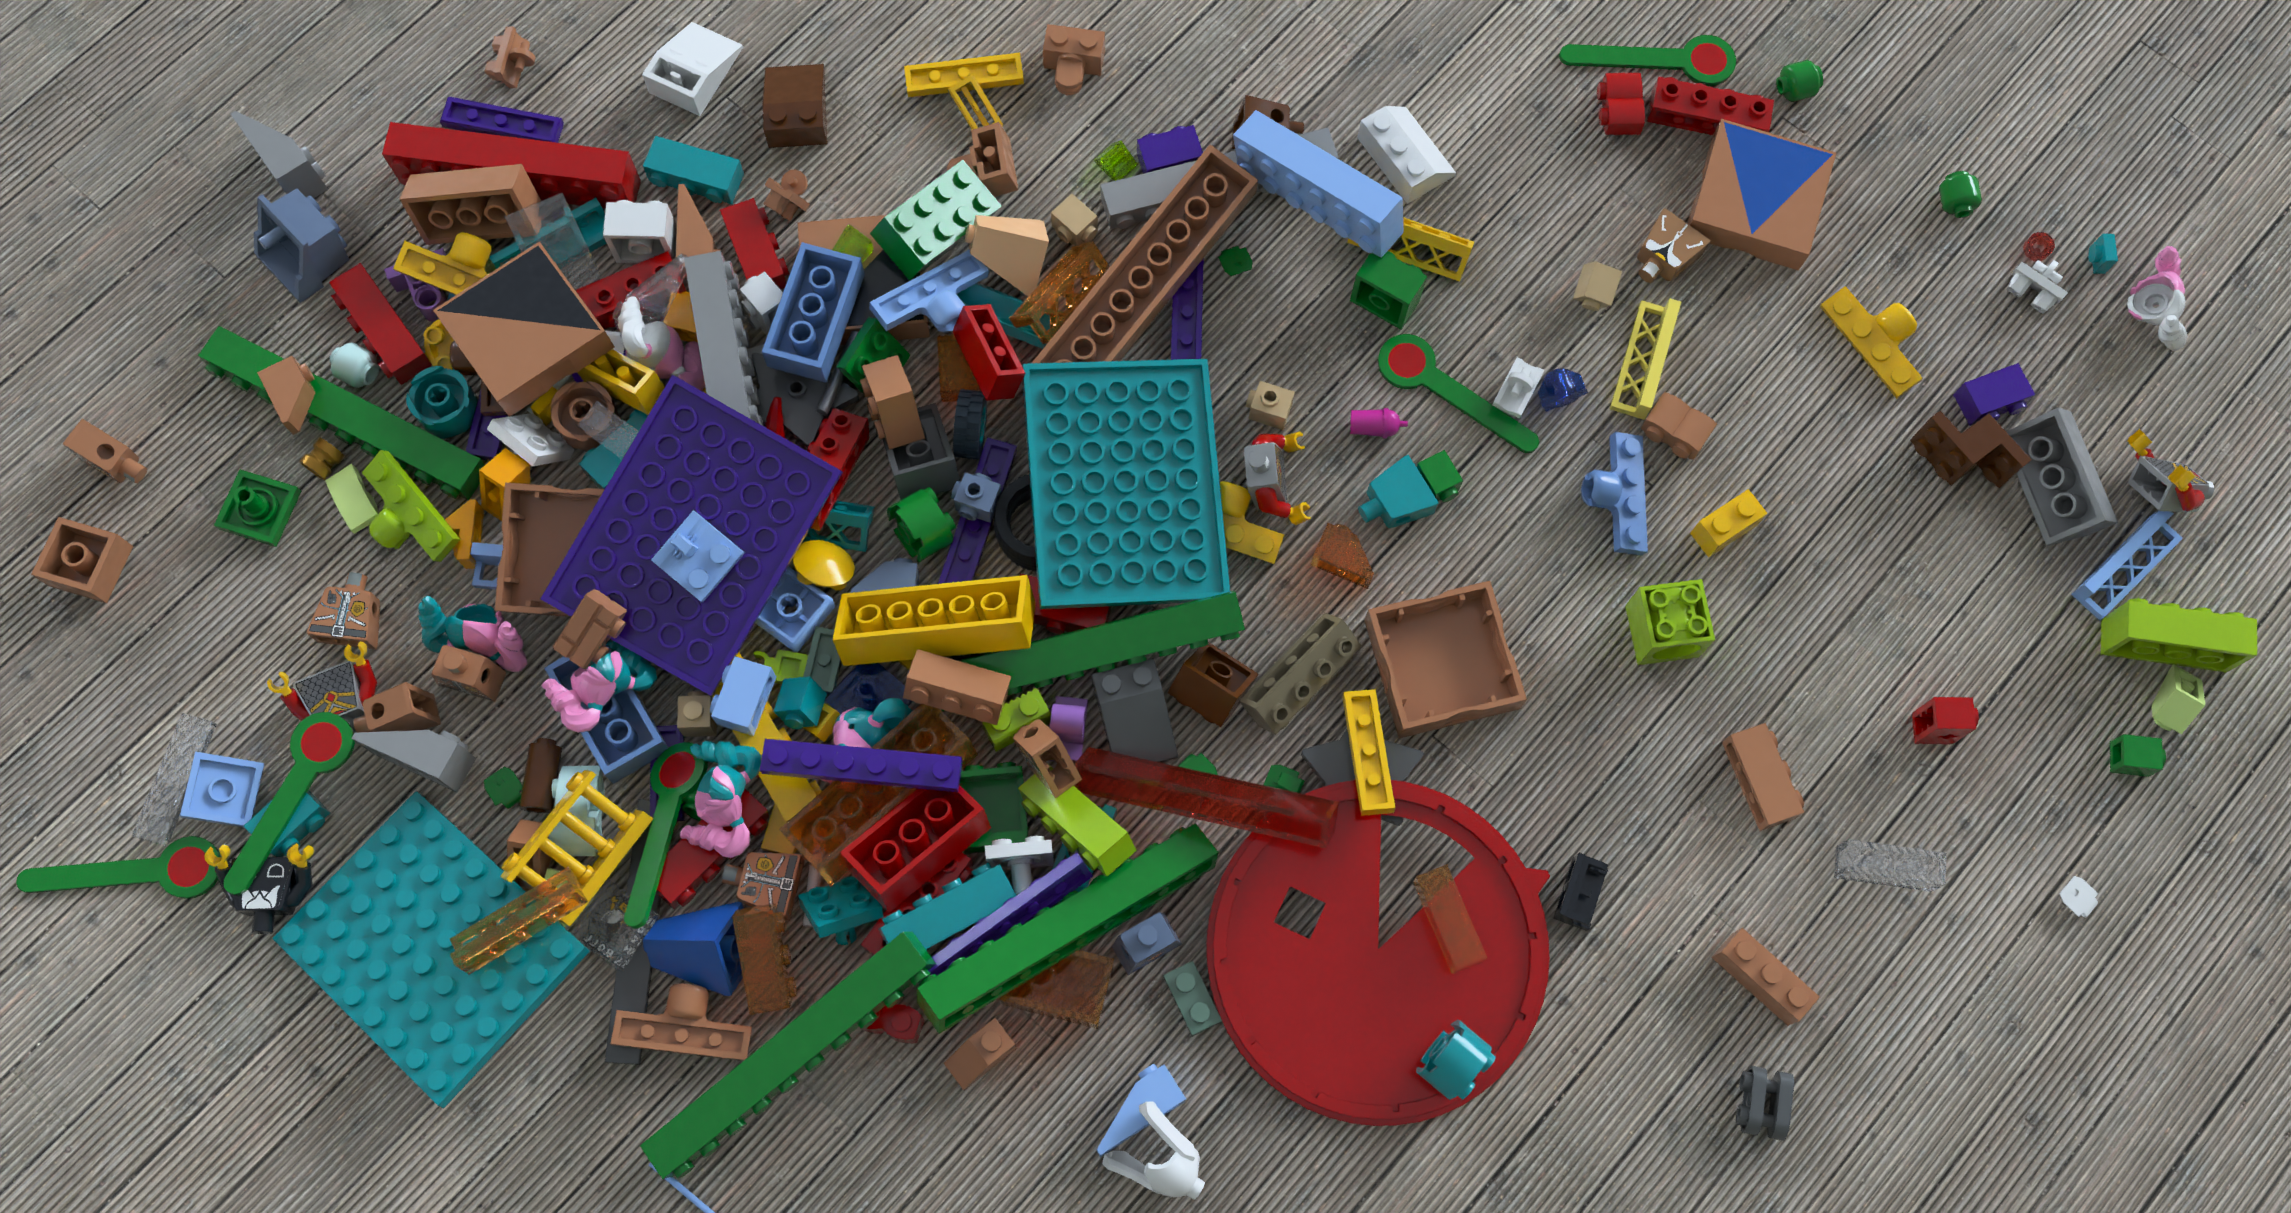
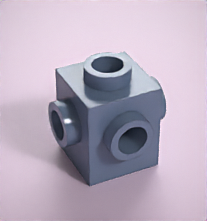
M965 472L962 481H956L952 490L951 498L954 499L955 510L958 511L960 516L968 520L974 521L978 518L991 523L996 503L1002 493L1001 484L992 482L991 478L984 474L974 473L972 475Z

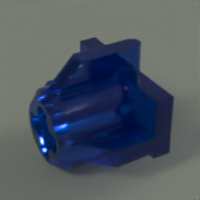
M1558 368L1547 373L1538 391L1541 405L1546 412L1569 405L1579 397L1589 393L1581 374L1565 368Z

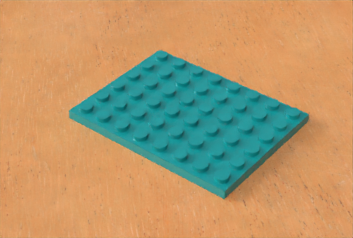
M1208 359L1023 364L1022 367L1025 371L1023 393L1040 609L1187 603L1230 592Z
M415 791L272 939L439 1107L444 1109L590 950L514 880L512 883L503 880L500 876L504 870L423 795Z

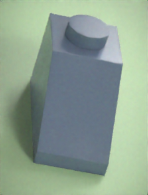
M907 558L885 561L855 585L850 593L918 586L920 574L918 565Z

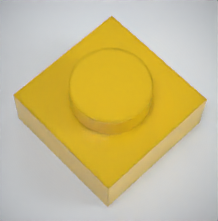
M553 386L530 406L533 413L546 426L552 421L551 403L558 391Z
M824 703L817 726L803 727V729L825 742L833 733L835 721L840 713Z

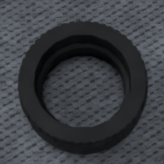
M1029 473L1019 477L1017 480L1015 479L999 496L994 511V528L998 544L1004 554L1017 566L1035 572L1037 571L1035 547L1028 546L1016 539L1010 525L1012 514L1018 506L1031 500Z

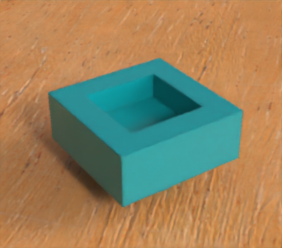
M2103 233L2090 246L2088 258L2093 266V274H2106L2118 261L2115 234Z

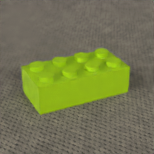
M2130 599L2101 619V655L2227 673L2257 656V619L2244 617V614L2239 612L2220 614L2213 613L2209 608L2185 609L2180 608V605L2175 603L2157 605L2148 603L2146 599Z

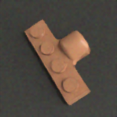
M678 983L673 984L669 989L666 1010L663 1014L654 1015L617 1010L611 1045L744 1061L748 1058L752 1027L707 1020L706 1012L709 1000L707 989L699 985Z

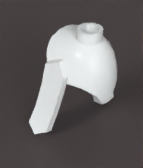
M1145 1102L1139 1105V1112L1168 1146L1175 1151L1174 1155L1163 1164L1154 1165L1147 1163L1145 1166L1125 1151H1111L1104 1154L1102 1164L1108 1170L1128 1177L1155 1193L1168 1197L1187 1195L1195 1200L1205 1184L1203 1180L1198 1178L1200 1161L1198 1151L1169 1122L1154 1102Z

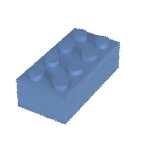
M801 243L762 349V355L767 367L827 382L865 276L860 257Z
M562 657L544 667L549 678L555 679L568 690H572L570 678L580 668L578 665L570 661L569 658ZM632 689L613 694L603 706L598 724L590 731L580 732L602 772L613 784L647 765L653 759L658 758L669 748L636 690ZM581 702V707L588 709V706Z

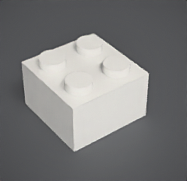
M628 200L606 202L603 236L616 263H640L668 251L675 264L677 226L668 204L660 201H648L647 203H633Z

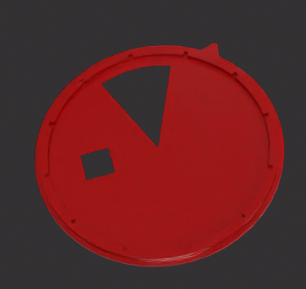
M1356 780L1338 782L1303 794L1277 809L1251 832L1233 855L1221 877L1213 898L1206 938L1207 970L1216 1009L1228 1035L1248 1064L1270 1086L1302 1107L1328 1118L1370 1126H1397L1441 1116L1463 1106L1496 1082L1522 1051L1537 1023L1545 998L1549 974V937L1545 914L1538 895L1550 877L1548 871L1526 868L1505 838L1488 821L1468 806L1428 787L1397 780H1391L1395 811L1394 813L1382 815L1399 816L1431 826L1455 840L1475 859L1379 949L1381 814L1361 816ZM1289 887H1293L1326 903L1310 939L1274 923ZM1456 1020L1463 1022L1492 1047L1491 1053L1496 1056L1490 1068L1484 1073L1480 1071L1473 1079L1475 1086L1463 1100L1458 1096L1451 1100L1447 1099L1416 1073L1417 1067H1425V1064L1420 1060L1430 1045L1443 1031L1449 1035L1455 1030L1450 1024Z

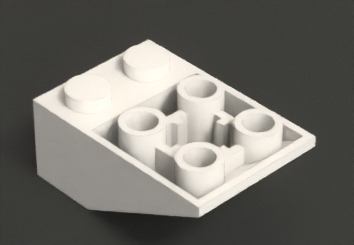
M691 22L655 53L644 70L642 76L648 92L701 116L743 49V45Z

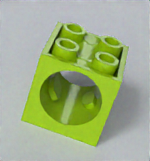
M1702 579L1639 587L1625 605L1637 665L1699 658L1715 641Z

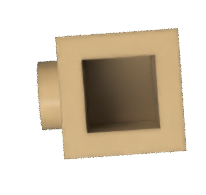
M1073 194L1068 196L1051 212V224L1056 230L1058 237L1064 243L1068 244L1070 242L1076 249L1084 242L1089 243L1098 232V216Z
M1596 261L1584 264L1573 299L1582 302V307L1593 311H1599L1600 308L1612 306L1622 271Z
M1260 381L1256 391L1250 390L1246 402V407L1250 408L1249 419L1284 430L1295 392Z
M692 691L688 692L687 696H678L677 728L684 737L717 736V724L711 717L712 713H710L713 698L705 692Z

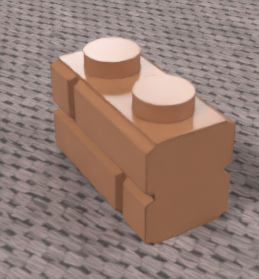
M594 589L586 593L553 645V649L564 657L569 658L570 661L582 669H587L594 663L597 664L598 660L609 652V648L606 647L611 637L617 638L625 627L626 622L622 619L627 612L626 609L615 601H611L609 597Z

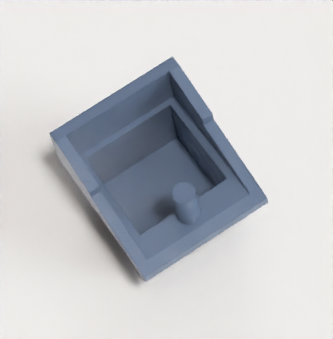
M297 188L270 203L261 194L257 197L258 230L254 232V253L301 303L324 287L322 281L349 261L344 249L347 247V244L338 233L340 231L338 224L330 215L324 217L320 213L322 210L312 196L305 197Z

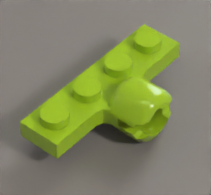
M380 450L362 471V474L384 500L383 509L369 525V533L382 546L399 549L412 534L433 561L442 562L461 539L389 451Z

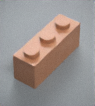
M917 649L906 678L903 698L950 713L967 716L981 722L997 725L1007 697L1011 676Z
M1766 723L1731 734L1722 742L1759 831L1794 820L1805 813L1803 810V798L1800 792L1795 790L1792 785L1790 768L1787 762L1781 759L1777 750V738L1773 731H1769Z
M1743 928L1732 933L1711 957L1787 1026L1799 1022L1820 998L1817 993Z

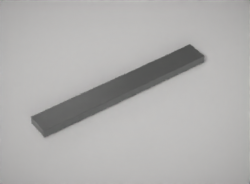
M638 799L637 810L644 811L650 816V800ZM652 821L632 846L626 897L629 898ZM657 893L655 894L650 915L655 920L650 927L647 924L645 925L647 932L643 935L642 939L659 919L661 897ZM642 939L635 947L636 949L631 956L627 954L622 955L625 957L623 967L620 968L617 965L605 1055L606 1063L641 1064L642 1049L611 1045V1038L617 1010L647 1014L652 967L647 953L644 951Z

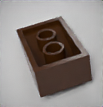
M824 64L765 68L763 131L769 148L828 144Z

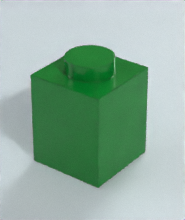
M1445 450L1417 464L1418 471L1437 501L1441 500L1443 503H1446L1459 494L1458 491L1463 479Z
M2123 734L2110 741V773L2149 777L2163 770L2166 762V752L2162 749V738Z

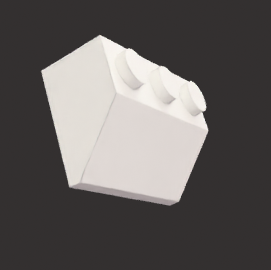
M1384 106L1361 120L1357 136L1358 140L1407 204L1456 175L1454 169L1406 107Z

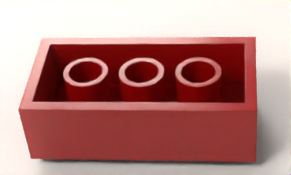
M960 785L959 792L917 789L844 848L840 854L849 872L890 913L991 829L984 808Z

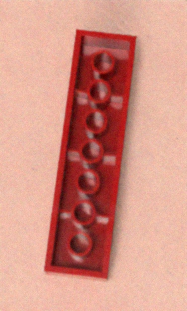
M390 122L382 151L383 157L399 182L403 185H406L409 176L413 174L522 164L541 201H548L558 206L572 204L580 207L594 198H597L601 207L605 209L606 202L628 200L636 203L641 183L629 151Z

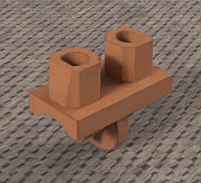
M513 26L505 28L504 35L494 36L492 47L493 51L497 54V59L487 62L484 71L492 80L502 81L508 88H517L524 66H533L536 57L529 51L530 42L519 36Z
M796 169L787 171L782 177L781 185L770 177L766 181L765 186L771 189L763 203L765 206L789 221L792 220L798 208L806 212L810 204L801 198L800 195L806 191L808 180L801 171Z

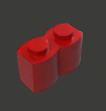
M1605 73L1603 81L1599 82L1597 86V99L1602 100L1603 108H1600L1599 125L1604 126L1605 135H1641L1645 124L1641 73Z
M896 1004L891 1008L884 1006L876 1013L878 1019L863 1029L873 1034L886 1033L889 1037L901 1043L914 1044L918 1042L925 1020L912 1007Z

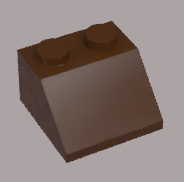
M1209 642V645L1199 647L1183 663L1168 694L1176 698L1181 705L1188 706L1201 714L1206 721L1222 727L1232 716L1240 704L1239 700L1249 691L1259 674Z

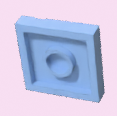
M693 510L651 561L699 601L704 602L745 552Z
M195 752L180 817L244 827L253 817L265 766L264 763Z

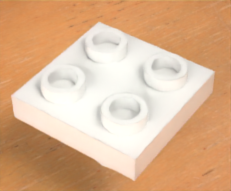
M533 414L492 419L487 428L489 432L512 449L514 454H518L532 466L569 460L574 452V449L566 443L560 434L552 432L543 425V421L538 416Z
M1030 836L1025 838V842L1012 843L1011 839H998L992 841V845L985 846L986 862H989L992 868L1000 864L1003 870H1011L1013 890L1016 896L1032 883L1031 868L1054 865L1052 841L1045 840L1044 836Z

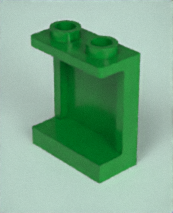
M1003 762L997 764V768L984 769L982 765H970L964 767V771H961L959 785L984 808L991 829L964 850V854L984 853L985 846L992 845V841L998 839H1011L1012 843L1025 842V838L1028 837L1027 814L1021 805L1024 799L1018 789L1024 783L1022 766H1016L1014 762Z

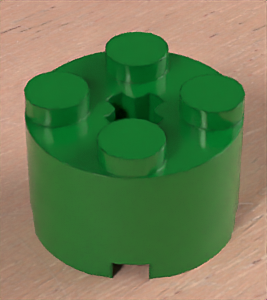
M930 487L924 490L920 489L887 508L889 521L894 518L896 520L897 528L893 530L898 540L912 558L918 555L917 562L923 561L953 542L951 531L956 528L950 514L947 512L943 513L937 505L939 503L938 498Z

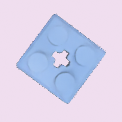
M788 566L755 623L793 652L797 653L813 635L815 627H819L832 612L835 604L830 596L815 585H805L799 582L797 572ZM796 604L797 610L794 613L790 612L787 614L785 607L787 605L793 607Z

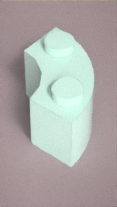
M562 766L559 778L552 781V796L555 798V806L568 791L566 784L577 772L582 773L584 770H589L596 774L590 785L605 795L600 766ZM580 795L568 811L602 836V811ZM561 822L549 834V839L572 857L597 855V849Z

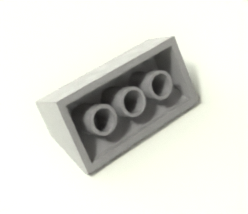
M2056 408L2006 431L2032 459L2017 473V476L2046 546L2088 536L2118 523L2071 411Z

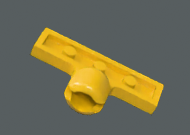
M464 232L456 235L451 250L446 256L439 255L404 240L393 270L457 295L488 275L485 272V266L492 249L491 245L484 239Z
M1846 286L1820 305V308L1896 399L1922 381L1923 377L1898 347L1901 342L1915 333L1917 329L1915 318L1905 306L1900 303H1893L1878 315L1873 316L1866 311Z
M1220 481L1226 548L1275 564L1285 535L1248 522L1245 514L1251 500L1249 491L1239 485Z

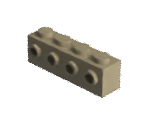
M1324 613L1239 702L1259 727L1276 735L1289 724L1291 718L1301 708L1310 702L1319 689L1329 683L1332 676L1352 659L1354 653L1362 645L1343 619Z

